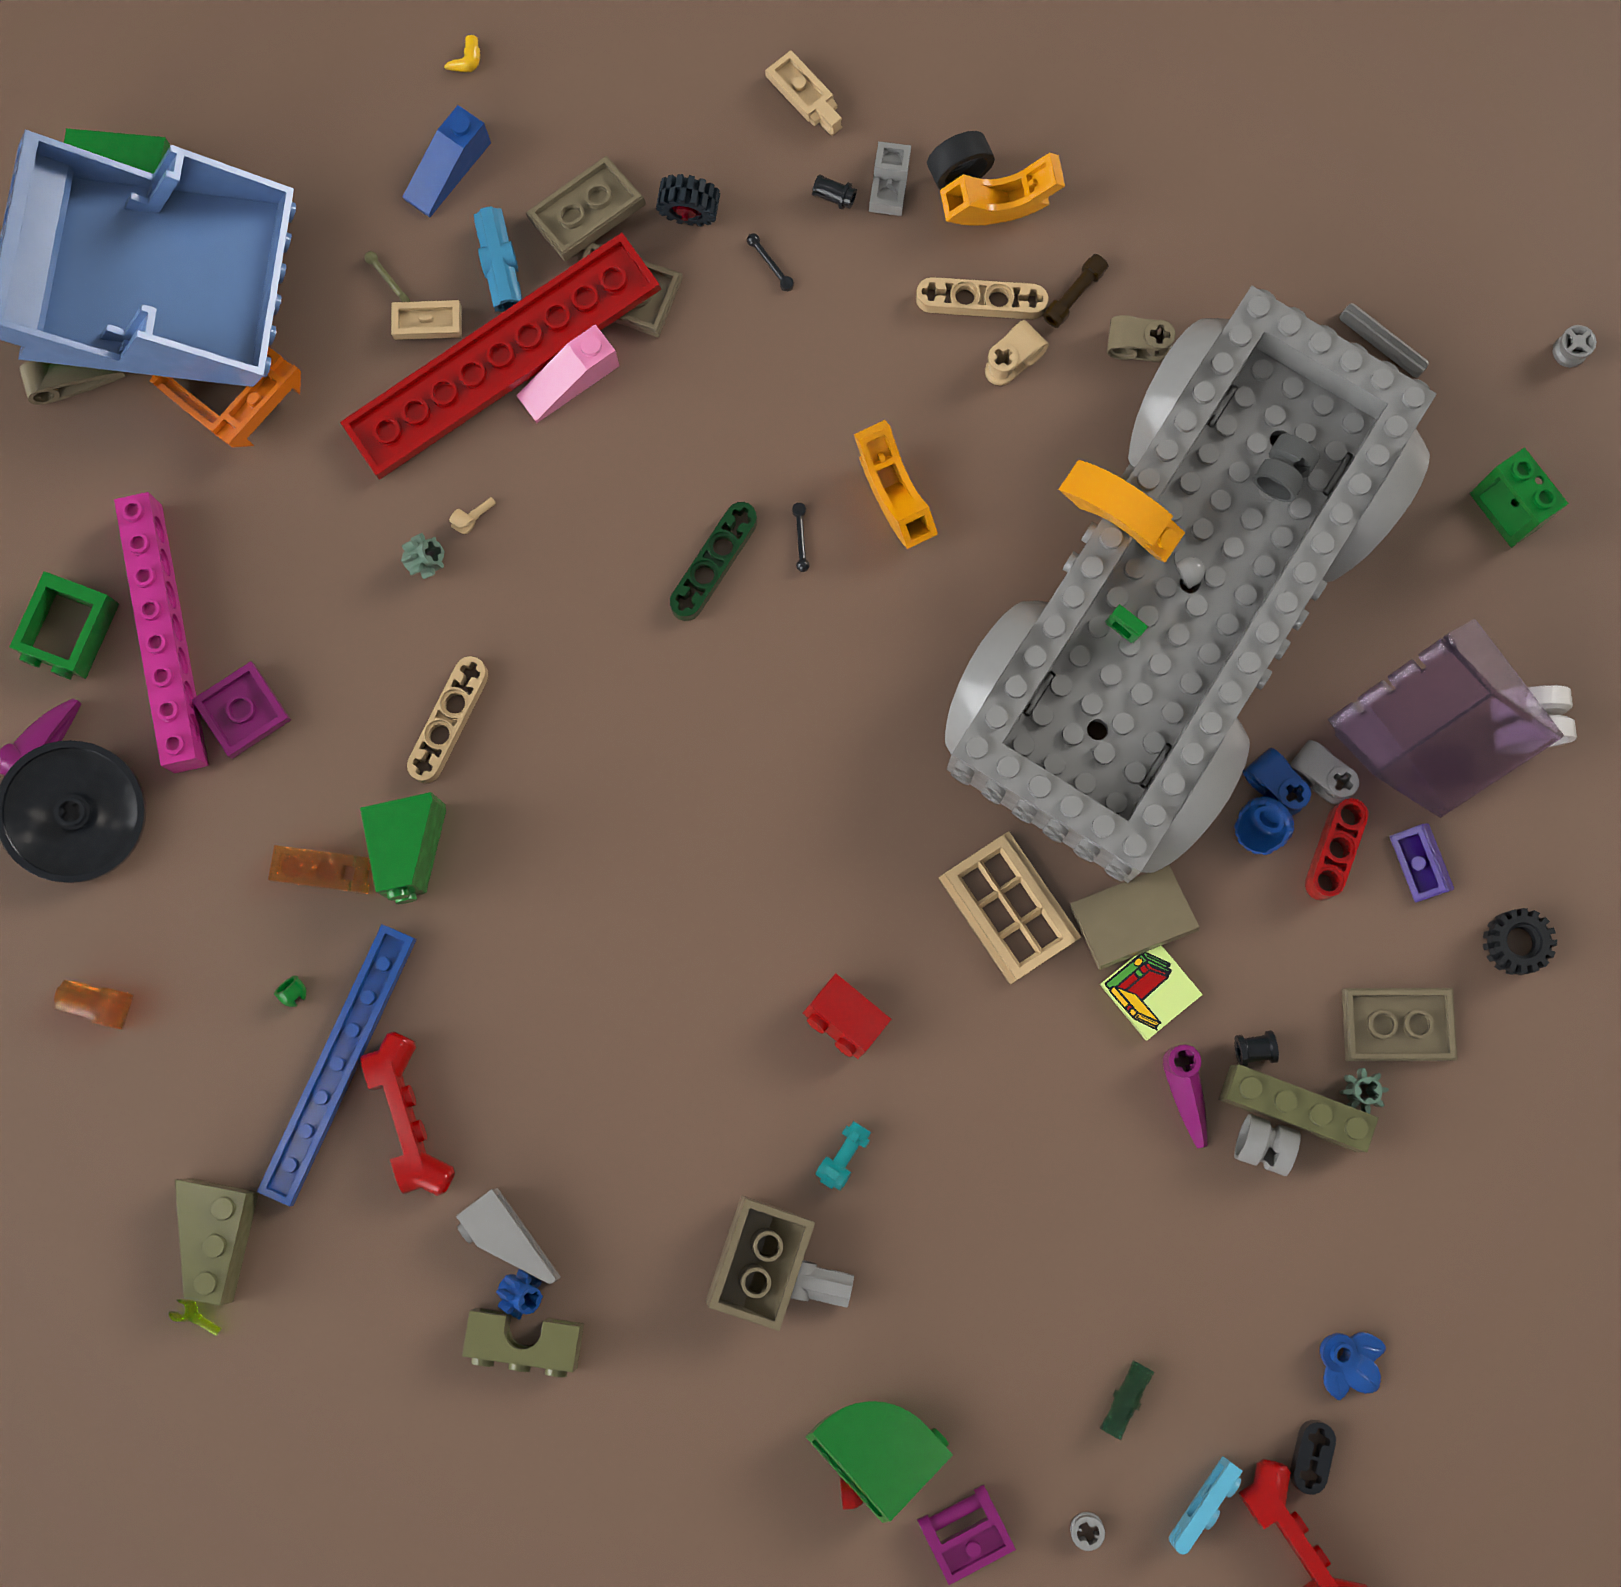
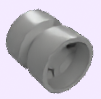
M1248 1114L1241 1126L1236 1141L1234 1157L1237 1160L1254 1166L1262 1162L1265 1170L1287 1176L1297 1157L1301 1139L1300 1131L1280 1124L1272 1128L1269 1120Z

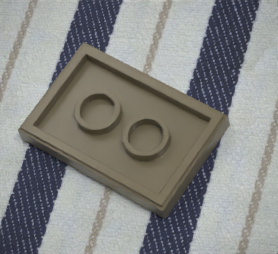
M605 156L528 210L526 214L531 223L566 262L645 206L646 202L641 193L615 164Z
M595 243L588 245L584 249L581 259L601 247V245ZM643 260L660 284L661 290L614 322L659 338L683 277L680 272Z
M1170 865L1154 873H1146L1133 878L1129 883L1123 882L1070 903L1073 915L1099 970L1199 931L1198 922Z
M1453 988L1342 989L1345 1062L1457 1060Z

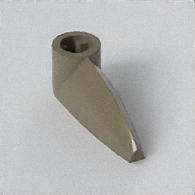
M27 361L19 368L28 401L35 405H44L63 400L126 377L125 372L36 361Z

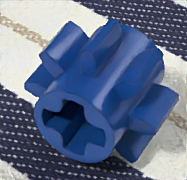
M521 1269L518 1270L517 1275H506L500 1282L498 1290H496V1293L502 1299L497 1307L518 1320L521 1319L523 1314L534 1313L543 1298L540 1290L537 1289L542 1283L541 1280Z

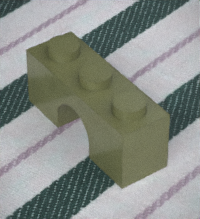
M474 1308L469 1311L462 1357L472 1358L471 1364L493 1367L494 1361L509 1363V1370L530 1372L531 1367L545 1368V1375L553 1377H567V1372L573 1373L578 1368L584 1323L547 1318L543 1321L541 1336L538 1342L534 1345H522L511 1334L510 1323L512 1315L504 1311Z

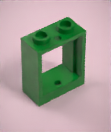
M1525 447L1496 466L1469 493L1511 548L1539 530L1569 504ZM1540 478L1542 484H1537L1535 479Z
M44 571L9 647L21 654L19 660L37 668H40L41 663L52 666L50 672L69 680L72 679L73 674L86 679L119 607V603L107 594ZM56 595L92 608L69 660L33 647Z

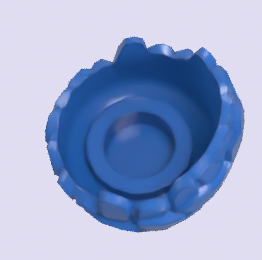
M1257 797L1249 800L1239 811V818H1237L1234 825L1238 842L1246 850L1252 851L1254 854L1262 853L1263 855L1271 854L1274 850L1283 847L1292 837L1295 828L1294 820L1289 810L1281 802L1270 797Z

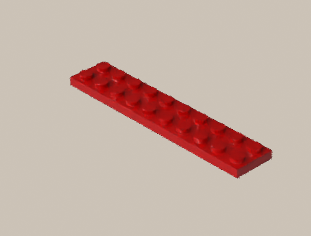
M621 232L340 421V424L380 480L539 373L567 343L595 324L601 331L661 290L660 284Z

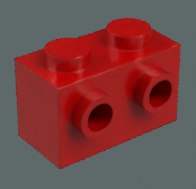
M837 973L832 976L803 1012L807 1017L808 1024L814 1030L822 1034L824 1032L836 1041L835 1046L843 1054L849 1057L854 1056L857 1059L870 1048L892 1020Z

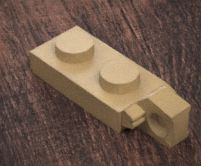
M792 50L765 70L766 77L808 122L810 121L814 126L820 122L821 126L831 136L842 129V118L835 111L837 104L833 100V94Z

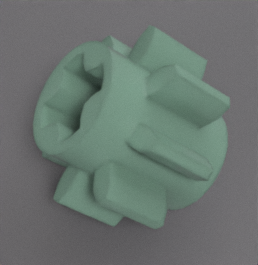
M423 533L412 537L411 541L402 544L401 547L405 551L403 552L401 562H403L411 576L420 572L422 578L426 579L435 575V571L444 568V564L441 561L445 551L441 544L436 541L435 537L425 540Z
M1359 1068L1357 1070L1358 1078L1352 1075H1345L1343 1077L1348 1084L1346 1089L1339 1091V1094L1347 1096L1349 1099L1347 1106L1356 1108L1358 1105H1361V1111L1368 1114L1371 1111V1104L1376 1107H1384V1103L1380 1099L1382 1093L1388 1092L1389 1088L1382 1087L1379 1083L1380 1073L1367 1077L1366 1069ZM1367 1084L1366 1093L1369 1097L1361 1098L1362 1090L1358 1086Z

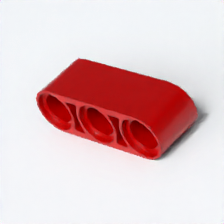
M1345 799L1334 806L1328 813L1305 880L1306 891L1315 900L1323 901L1330 899L1342 892L1346 885L1369 815L1366 805L1358 799ZM1343 808L1350 810L1354 814L1355 821L1353 825H1349L1342 820L1341 810ZM1331 841L1338 842L1343 847L1342 858H1337L1330 852ZM1320 874H1325L1331 879L1332 889L1330 892L1321 889L1319 886L1318 877Z

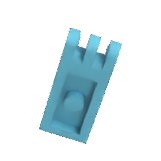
M1222 1456L1169 1535V1542L1179 1554H1187L1204 1528L1209 1530L1215 1524L1220 1515L1218 1507L1225 1497H1232L1241 1484L1239 1476L1243 1471L1224 1456Z

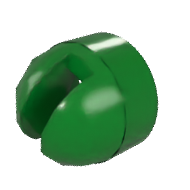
M295 975L280 984L275 990L274 995L283 1005L296 1007L298 1005L294 1000L298 997L305 1000L307 991L304 983Z

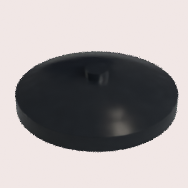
M73 740L57 741L42 745L22 756L9 769L0 784V841L7 853L17 864L40 878L55 882L77 883L102 877L119 867L132 854L142 836L146 821V802L140 782L132 769L121 758L98 745Z

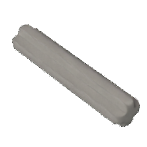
M1350 303L1341 313L1339 318L1343 323L1413 377H1419L1428 367V360L1354 303Z

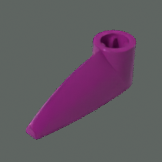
M72 698L54 707L33 722L13 744L4 745L0 749V774L5 776L22 756L33 749L48 743L62 741L81 703Z
M1174 1046L1164 1054V1071L1179 1113L1197 1149L1207 1147L1206 1109L1199 1075L1201 1056L1193 1046ZM1179 1051L1182 1057L1188 1056L1190 1064L1185 1065L1186 1071H1183L1182 1067L1175 1066L1174 1059L1179 1058L1177 1054Z

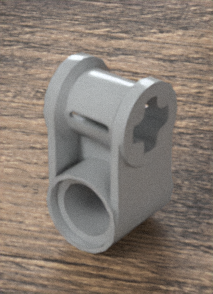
M1308 740L1289 764L1308 784L1311 790L1331 804H1339L1343 800L1349 799L1359 787L1357 773L1333 756L1327 748L1313 740ZM1338 780L1344 783L1340 791L1335 788Z

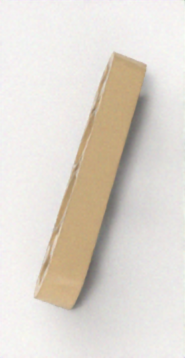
M931 277L919 283L916 291V303L920 309L928 313L1037 319L1046 311L1048 293L1037 284ZM929 289L935 290V295L937 296H935L934 301H928L927 293ZM946 290H951L950 303H945ZM961 290H967L974 295V301L967 305L960 304L956 300L955 295ZM1000 292L1006 295L1008 303L1002 307H997L991 304L989 297L993 293ZM1014 294H1019L1017 307H1012L1015 298ZM1029 296H1035L1037 302L1035 308L1029 307Z
M464 657L456 664L408 759L407 770L420 783H431L440 776L487 683L488 670L477 657ZM475 665L480 675L478 678H470L466 687L472 692L468 695L463 689L455 686L459 683L464 687L467 677L463 672L465 669L471 670ZM452 696H462L465 699L463 710L459 713H450L447 710V701ZM440 726L448 728L449 739L443 744H434L431 740L432 731ZM428 745L434 751L441 752L439 757L432 753L429 759V764L433 767L430 772L424 771L422 775H419L420 769L416 767L419 761L425 762L430 754L427 750H424V747Z

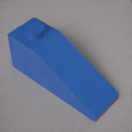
M457 105L437 129L403 195V199L430 218L491 144L485 123Z

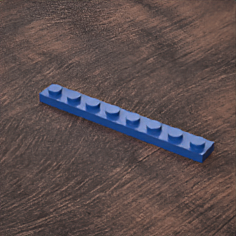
M381 924L257 1190L258 1193L289 1207L294 1206L358 1068L361 1056L364 1055L417 939Z

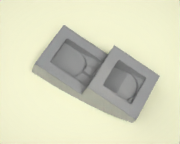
M878 141L869 212L902 216L911 145Z

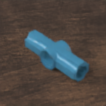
M490 206L481 208L478 213L474 214V223L481 247L478 248L479 258L484 276L488 279L495 312H504L523 298L516 272H519L512 242L508 238L502 209Z

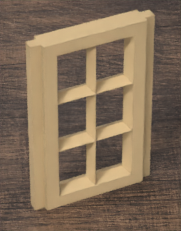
M1009 831L938 878L1010 985L1081 938L1079 932ZM998 853L1002 855L1016 876L1001 887L984 864ZM977 867L994 890L979 901L976 900L962 877ZM1019 883L1022 884L1037 908L1022 918L1004 894ZM997 898L1001 900L1015 921L1000 932L997 931L982 909ZM1040 914L1043 915L1058 937L1043 948L1040 947L1025 925ZM1019 928L1036 952L1020 963L1003 940Z

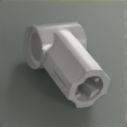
M803 1260L791 1299L801 1301L812 1299L848 1308L854 1275L817 1267L816 1263Z

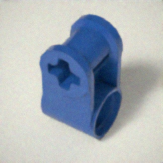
M1268 748L1243 770L1244 777L1256 791L1261 793L1263 797H1270L1281 802L1292 816L1299 813L1310 801L1311 790L1308 784L1292 769L1284 756L1274 748ZM1292 792L1295 793L1297 796L1295 800L1289 802L1285 798Z

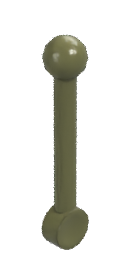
M373 251L367 252L365 254V261L375 267L397 294L401 302H411L408 296L378 262L377 254Z

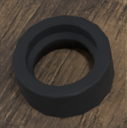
M966 131L956 134L938 145L929 155L927 166L938 189L941 190L963 174L979 179L982 178L992 168L995 158L983 133L979 131Z

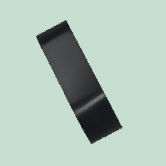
M1310 1420L1301 1426L1290 1467V1478L1294 1486L1301 1492L1309 1495L1320 1493L1325 1488L1336 1446L1334 1431L1329 1425L1319 1420ZM1318 1428H1321L1320 1434L1326 1437L1325 1443L1317 1444L1314 1455L1312 1454L1314 1443L1308 1440V1436L1310 1433L1316 1434ZM1312 1459V1471L1317 1474L1316 1481L1310 1480L1308 1486H1306L1305 1480L1300 1477V1472L1308 1471Z

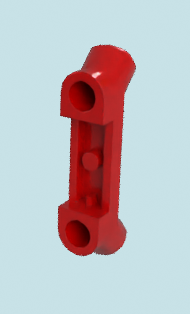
M393 1031L386 1034L379 1050L361 1056L362 1070L368 1089L378 1090L384 1088L404 1154L390 1159L399 1189L403 1194H407L422 1188L439 1196L448 1190L455 1176L453 1166L426 1153L423 1141L427 1140L426 1130L422 1121L415 1118L412 1106L416 1105V1098L410 1085L406 1086L403 1079V1073L416 1049V1045L413 1040Z
M1267 1459L1258 1461L1256 1463L1253 1483L1238 1492L1255 1521L1264 1530L1273 1523L1276 1524L1312 1579L1302 1587H1367L1366 1584L1331 1576L1327 1570V1567L1331 1565L1328 1557L1318 1544L1313 1547L1304 1535L1309 1532V1529L1296 1511L1290 1514L1285 1507L1291 1474L1287 1465Z

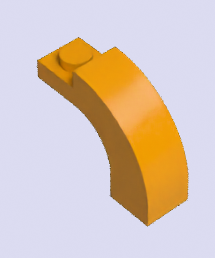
M1049 152L1022 171L1007 177L979 179L963 174L942 188L940 193L946 221L961 225L979 226L1012 221L1035 213L1048 206V197L1064 188L1065 183L1059 155Z
M883 420L854 434L861 454L859 459L870 487L890 526L906 549L938 535L930 508L916 491L905 470L891 427L887 421Z
M1078 460L1058 489L1080 509L1096 514L1125 531L1157 560L1166 562L1185 534L1171 520L1173 515L1159 503L1127 481L1091 463Z

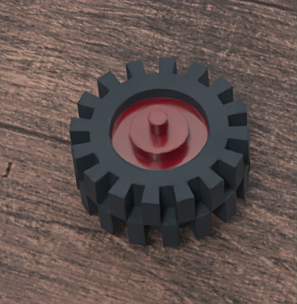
M673 174L668 175V178L663 177L660 182L656 210L659 211L661 216H667L666 219L670 221L677 220L676 223L678 224L685 222L687 225L693 226V224H697L699 227L704 226V224L711 225L712 222L716 221L720 190L714 188L715 185L713 183H706V180L702 178L696 180L694 179L695 176L689 175L688 178L684 177L683 174H677V177Z

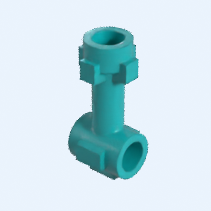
M854 1121L850 1127L846 1125L842 1134L847 1138L834 1160L825 1157L816 1171L815 1175L821 1178L820 1182L831 1189L835 1187L841 1191L852 1173L846 1169V1166L859 1145L864 1148L867 1147L870 1142L868 1138L872 1132Z

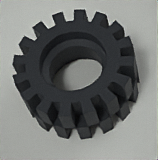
M1528 908L1514 909L1496 916V919L1490 921L1487 925L1490 928L1489 931L1484 932L1483 938L1487 939V943L1483 944L1484 950L1489 949L1490 955L1486 956L1489 962L1495 961L1497 963L1494 966L1498 970L1505 969V973L1510 975L1529 974L1546 967L1550 963L1547 960L1554 958L1556 953L1552 951V947L1557 946V939L1552 940L1551 934L1556 933L1554 927L1548 929L1546 926L1550 921L1546 917L1539 918L1540 913L1535 910L1528 912ZM1514 928L1523 929L1531 936L1532 948L1524 956L1513 953L1508 947L1507 937Z

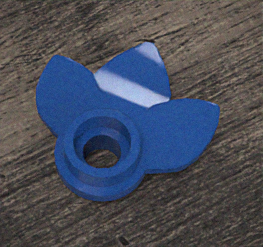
M1359 1332L1351 1337L1342 1333H1335L1325 1337L1320 1345V1355L1323 1363L1326 1365L1323 1376L1326 1390L1337 1400L1345 1397L1350 1387L1365 1394L1376 1392L1380 1387L1381 1375L1374 1361L1385 1352L1386 1346L1379 1338L1366 1332ZM1343 1348L1342 1355L1337 1358L1338 1351Z

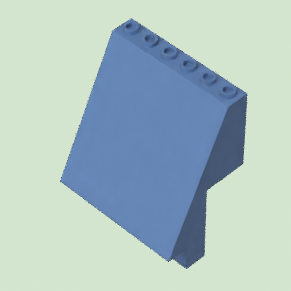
M25 129L18 144L0 234V340L21 346L19 360L254 387L262 377H267L271 367V358L267 357L268 346L273 344L276 336V326L272 325L273 315L278 313L281 304V295L277 294L278 284L283 282L286 273V264L282 263L283 253H287L291 242V233H288L287 229L288 223L292 222L296 212V203L292 202L294 188L174 145H170L157 169L152 174Z

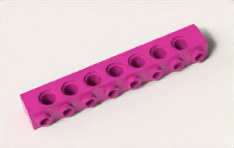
M149 492L114 499L160 765L173 773L209 766L200 713L192 701L196 697L162 504Z

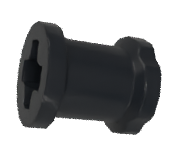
M1272 1030L1256 1037L1244 1038L1242 1035L1235 1036V1053L1240 1065L1247 1067L1248 1063L1269 1060L1270 1063L1278 1062V1044Z

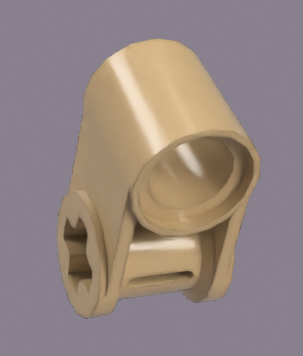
M1026 320L1020 321L1003 339L989 350L988 362L985 368L986 378L994 385H1007L1028 366H1031L1040 359L1048 349L1049 343Z

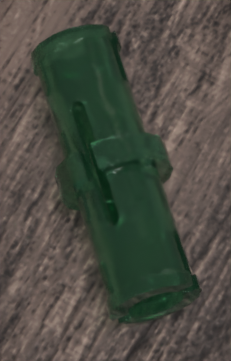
M1134 1360L1132 1361L1119 1390L1115 1389L1112 1395L1114 1400L1100 1429L1122 1440L1135 1410L1139 1411L1142 1406L1140 1400L1155 1373L1154 1371Z

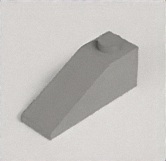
M498 1188L491 1189L456 1216L460 1222L457 1228L469 1244L474 1242L477 1247L548 1284H552L561 1278Z

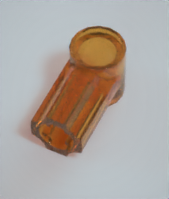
M64 979L62 984L57 987L54 996V1009L90 1018V1022L123 1030L134 995L106 987L99 989L88 984Z

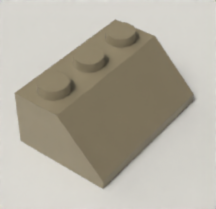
M741 1195L706 1299L708 1307L780 1331L815 1222Z

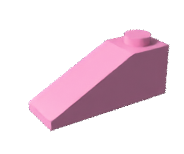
M595 324L567 343L517 394V398L535 422L538 423L618 368L619 362L616 351Z

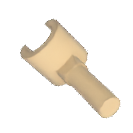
M490 497L469 514L461 509L455 510L449 519L452 523L451 527L462 534H468L473 529L475 520L493 507L496 502Z

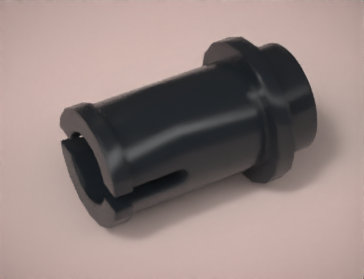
M821 174L817 176L812 189L813 196L839 205V209L842 210L845 207L850 209L857 195V189L852 188V183L848 182L845 185L826 178Z

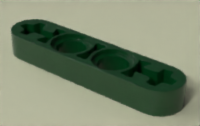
M737 502L728 508L670 597V607L674 616L678 619L690 621L701 613L756 529L757 513L749 503ZM744 512L748 513L749 523L742 522L736 532L740 539H737L732 533L736 526L734 515L741 516ZM720 539H727L733 544V549L729 554L721 556L714 552V544ZM702 567H708L714 571L713 580L707 584H701L695 579L696 571ZM690 583L693 588L704 594L700 596L696 591L691 599L694 607L692 609L686 607L681 611L678 600L680 598L686 600L689 597L691 588L687 587V585Z

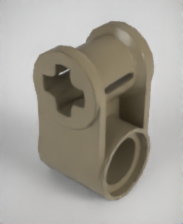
M1129 315L1115 316L1110 321L1107 354L1112 358L1120 360L1135 359L1161 362L1172 347L1176 336L1175 329L1172 324L1165 320L1143 319ZM1156 339H1161V344L1156 343Z

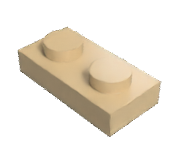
M459 300L392 302L391 335L394 340L462 338L461 303Z

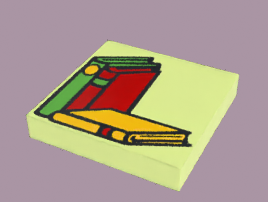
M1163 946L1132 957L1099 984L1145 1040L1150 1039L1203 995Z

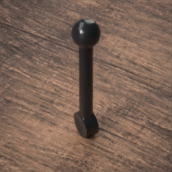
M755 233L749 234L747 237L748 245L756 248L780 280L781 289L783 291H791L794 286L793 279L782 273L759 243V236Z
M796 503L792 508L793 515L796 517L799 560L796 563V567L800 572H806L810 567L808 560H806L803 524L806 507L803 503Z

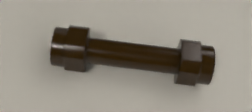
M1093 254L1082 266L1081 275L1059 301L1053 300L1043 314L1044 320L1049 325L1059 328L1069 317V309L1092 281L1098 282L1104 275V272L1109 267L1107 261L1098 254Z

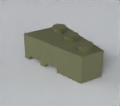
M190 1178L175 1179L184 1298L219 1306L234 1301L259 1193Z

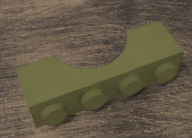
M1240 1064L1230 1065L1218 1099L1252 1113L1296 1126L1325 1141L1354 1152H1368L1379 1117Z

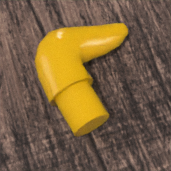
M475 35L466 36L464 57L447 62L444 68L460 72H473L476 70L480 61L478 37Z

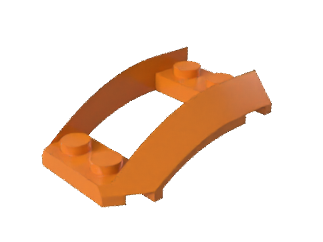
M268 347L267 357L271 358V367L267 377H262L254 387L246 386L220 416L172 377L152 375L149 381L195 420L233 448L254 446L247 438L291 390L300 395L301 371L294 364H290L280 354Z

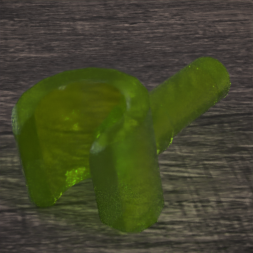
M190 1299L176 1300L185 1306L183 1316L175 1311H169L168 1313L171 1320L175 1322L190 1321L215 1336L222 1329L198 1313L197 1304Z

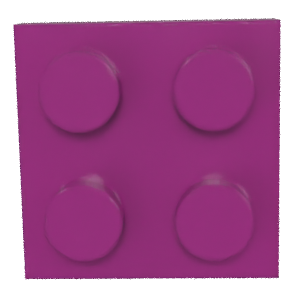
M252 661L192 699L225 753L231 759L291 721Z

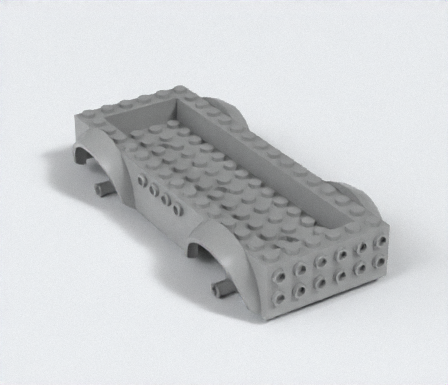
M1254 286L1250 287L1230 319L1202 318L1193 323L1173 344L1145 394L1131 436L1128 455L1130 464L1121 476V479L1144 492L1173 515L1171 520L1185 532L1184 536L1167 561L1163 562L1153 557L1129 534L1108 520L1102 518L1098 525L1092 522L1081 539L1086 545L1080 554L1073 551L1062 569L1067 574L1050 601H1022L1013 606L991 628L969 661L956 689L946 722L945 744L951 754L947 770L959 782L965 785H972L980 790L981 794L991 802L1004 805L1012 810V814L1020 820L1036 825L1043 830L1042 832L1046 836L1073 848L1074 853L1086 861L1097 863L1105 868L1104 871L1119 881L1124 880L1129 883L1139 873H1154L1179 858L1207 830L1233 793L1246 765L1250 748L1249 737L1237 716L1255 687L1261 690L1270 678L1272 671L1267 668L1273 658L1280 660L1288 649L1291 642L1286 637L1292 628L1298 631L1309 614L1304 608L1310 598L1316 601L1325 589L1327 582L1334 581L1344 575L1368 556L1391 531L1417 494L1428 469L1430 454L1416 427L1437 393L1430 390L1425 382L1419 379H1411L1399 372L1394 364L1388 361H1380L1368 354L1367 350L1360 344L1350 343L1339 337L1331 327L1315 323L1307 318L1300 309L1288 307L1276 300L1271 292L1257 289ZM1281 434L1295 435L1310 443L1320 455L1318 463L1311 474L1304 478V485L1292 502L1276 500L1261 491L1254 483L1253 477L1263 461L1270 459L1269 452L1273 447L1270 443V436H1280ZM1187 557L1198 558L1205 566L1203 579L1191 587L1193 593H1187L1181 589L1180 585L1184 584L1175 566V563ZM1119 604L1148 626L1134 644L1123 638L1105 622ZM1090 722H1099L1105 726L1107 735L1104 739L1094 740L1088 735L1087 727Z

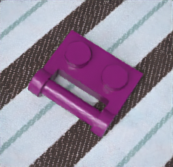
M984 1484L975 1488L973 1495L931 1517L927 1514L917 1519L948 1585L1016 1550ZM981 1507L983 1508L987 1516L986 1518L940 1541L936 1531Z

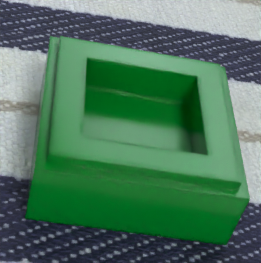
M1121 604L1116 607L1105 621L1109 627L1133 644L1148 628L1144 622Z

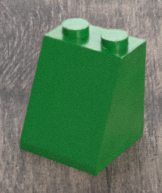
M432 792L360 808L375 891L388 898V900H395L396 904L414 902L417 900V895L427 892L446 814L445 803Z

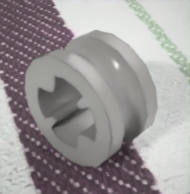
M1082 1512L1073 1518L1070 1532L1076 1546L1086 1551L1099 1548L1105 1539V1530L1100 1518L1092 1512ZM1085 1522L1090 1527H1098V1532L1093 1531L1095 1538L1089 1541L1085 1536L1078 1537L1077 1531L1082 1532L1080 1525Z

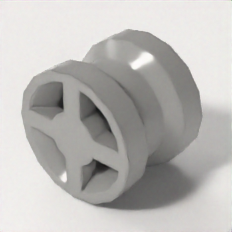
M1574 325L1568 328L1553 345L1552 352L1557 363L1568 368L1577 367L1582 364L1596 348L1595 334L1591 329L1582 325Z

